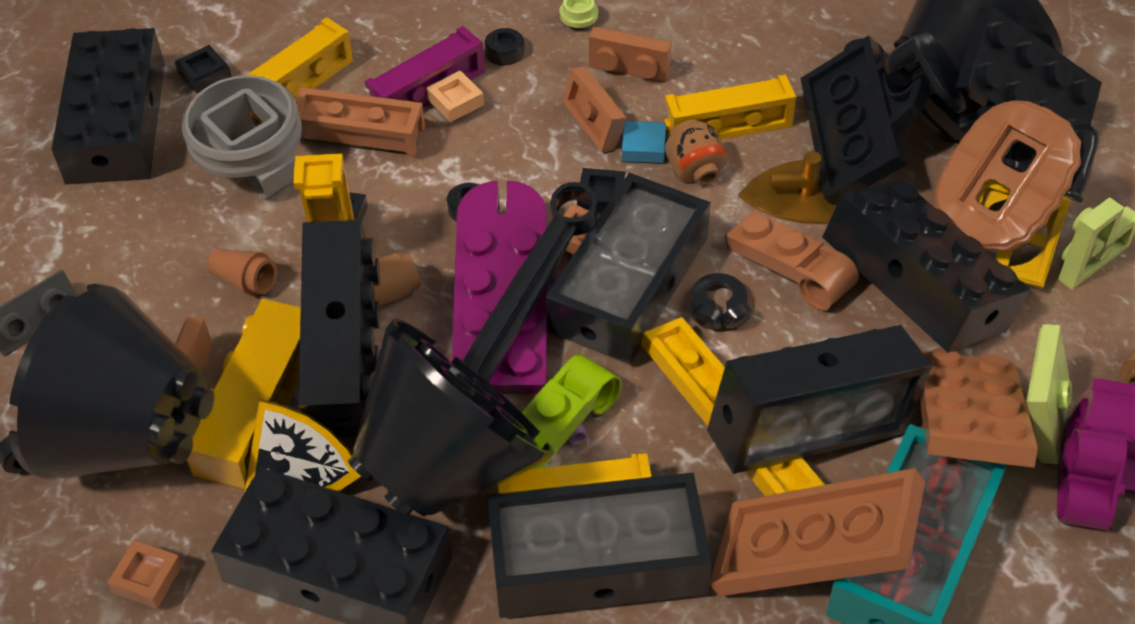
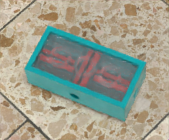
M909 424L886 472L891 473L916 468L925 480L909 569L836 579L832 587L826 616L844 624H942L993 504L1007 464L929 455L926 452L924 429Z

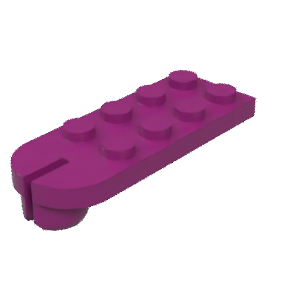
M498 181L482 183L472 188L462 198L458 206L452 360L457 356L463 361L514 276L547 229V212L544 200L536 190L524 183L507 181L506 214H498L500 210ZM547 286L489 382L502 394H538L547 384Z

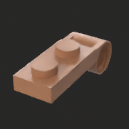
M755 211L725 234L727 249L798 282V289L804 300L817 310H828L859 280L857 267L843 253Z

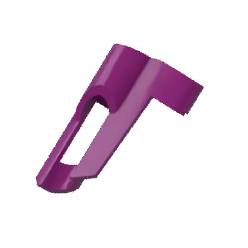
M1094 378L1090 388L1083 392L1076 401L1064 427L1061 444L1065 449L1058 470L1057 519L1061 523L1113 531L1110 526L1114 519L1119 494H1125V492L1135 493V384Z

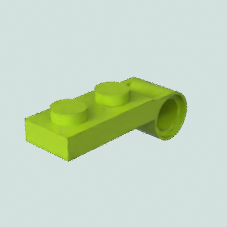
M577 354L567 361L553 379L549 380L522 412L540 431L534 439L537 444L542 448L548 442L554 450V454L547 462L533 469L544 468L591 411L600 415L612 407L622 387V381L618 376L583 354Z

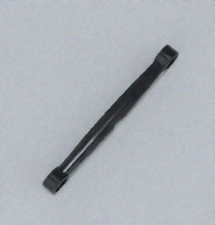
M569 182L559 186L553 192L550 200L553 220L514 276L463 359L467 365L488 382L492 379L535 307L572 237L589 232L597 222L596 195L589 186L583 183ZM573 200L583 201L590 206L586 214L577 218L565 217L558 212L563 204Z

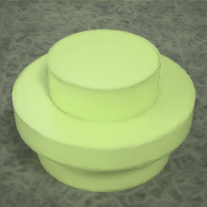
M564 0L559 9L560 19L564 24L573 28L581 29L588 27L598 19V6L594 3V0Z

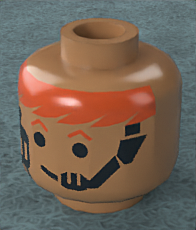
M687 120L675 126L671 130L670 137L665 144V152L676 177L684 183L696 182L700 186L715 181L720 175L719 171L727 162V152L716 129L709 123L699 122L698 120Z

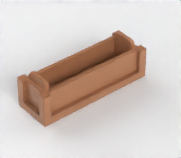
M300 87L296 97L297 108L302 122L300 141L305 138L406 152L407 156L415 157L416 139L419 131L423 132L425 128L422 103Z

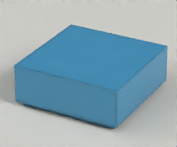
M625 121L622 161L664 163L666 123Z

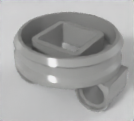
M234 76L209 85L191 101L184 112L181 129L189 154L200 168L222 177H247L252 188L264 200L294 182L295 156L293 151L297 147L302 135V122L296 100L287 88L278 82L260 76ZM250 111H253L263 121L262 124L255 128Z

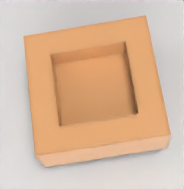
M461 71L426 87L428 101L449 122L484 105L483 92Z

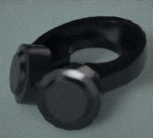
M724 273L708 274L701 277L693 288L692 306L694 311L692 319L706 329L718 330L722 326L727 329L737 328L746 323L753 314L752 309L747 304V292L744 285L732 275ZM712 286H725L733 294L726 301L727 311L724 314L715 308V302L711 301L706 295L707 290Z

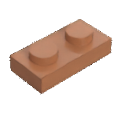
M593 27L589 35V67L666 83L670 74L672 42Z
M587 67L572 68L562 102L601 153L615 151L624 128L626 116Z

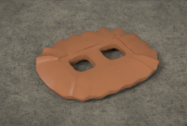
M1017 100L996 105L975 121L950 156L937 183L935 208L944 211L950 217V221L965 234L977 239L985 251L1009 252L1018 245L1029 243L1035 232L1046 225L1050 215L1060 207L1064 194L1071 188L1073 176L1081 165V141L1074 132L1070 122L1048 108L1030 101ZM1016 142H1021L1036 150V157L1025 172H1018L1003 162L1004 157ZM990 181H996L1010 189V196L999 211H992L978 202L979 195Z

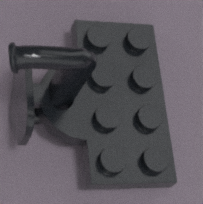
M992 5L978 8L955 89L982 105L984 113L1004 102L1016 100L1030 101L1052 110L1060 117L1069 121L1081 141V165L1075 172L1071 188L1064 194V197L1078 203L1084 201L1082 195L1090 177L1099 143L1098 131L1091 126L1102 82ZM1016 142L1004 157L1003 162L1018 172H1025L1036 157V150L1021 142Z
M928 32L917 35L898 46L884 61L881 59L878 44L868 35L800 78L814 150L821 155L819 176L823 196L831 205H837L841 194L868 188L908 165L900 133L914 123L917 117L940 139L953 142L961 140L975 121L984 114L983 106L962 118H959L952 111L954 110L959 114L966 110L963 93L955 89L958 80L957 71L947 52ZM915 59H918L922 66L921 68L914 62ZM935 92H937V94L949 105V107L935 94Z

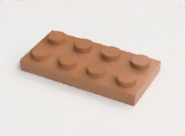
M943 348L933 349L931 352L922 351L932 365L920 394L927 454L1034 468L1038 446L1015 362L995 354H984L978 358L961 356L956 351L947 353Z
M916 468L733 502L709 585L719 596L909 569L925 480Z

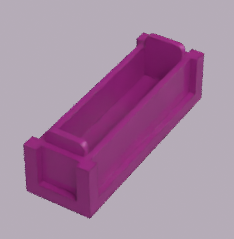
M464 26L456 29V33L450 34L449 37L375 79L370 77L365 80V87L369 90L370 96L422 103L424 108L431 104L427 99L426 87L458 71H461L470 80L485 73L483 42Z

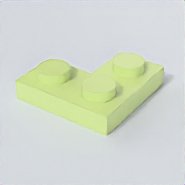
M1110 197L1094 209L1088 207L1083 210L1073 223L1072 229L1075 231L1072 242L1062 254L1061 258L1065 262L1058 280L1073 290L1128 248L1135 234V211L1128 206L1123 207Z

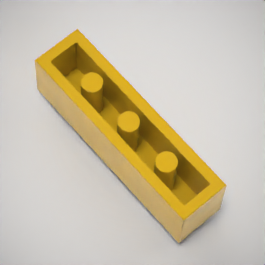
M261 299L254 314L246 318L242 328V337L234 351H230L227 354L223 364V373L216 387L210 389L214 392L215 398L213 408L205 419H201L198 429L192 438L193 447L187 462L194 477L245 489L259 400L262 399L288 406L299 384L301 307Z

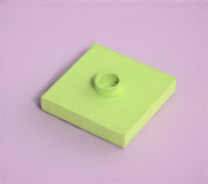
M1043 324L1039 330L1026 402L1038 446V460H1040V463L1047 464L1059 463L1067 410H1070L1072 402V383L1069 379L1061 325Z

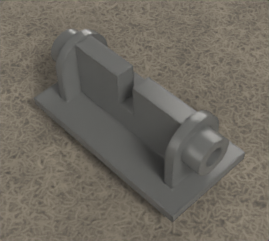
M61 269L0 306V352L3 356L28 342L46 315L65 296L78 297L64 270Z

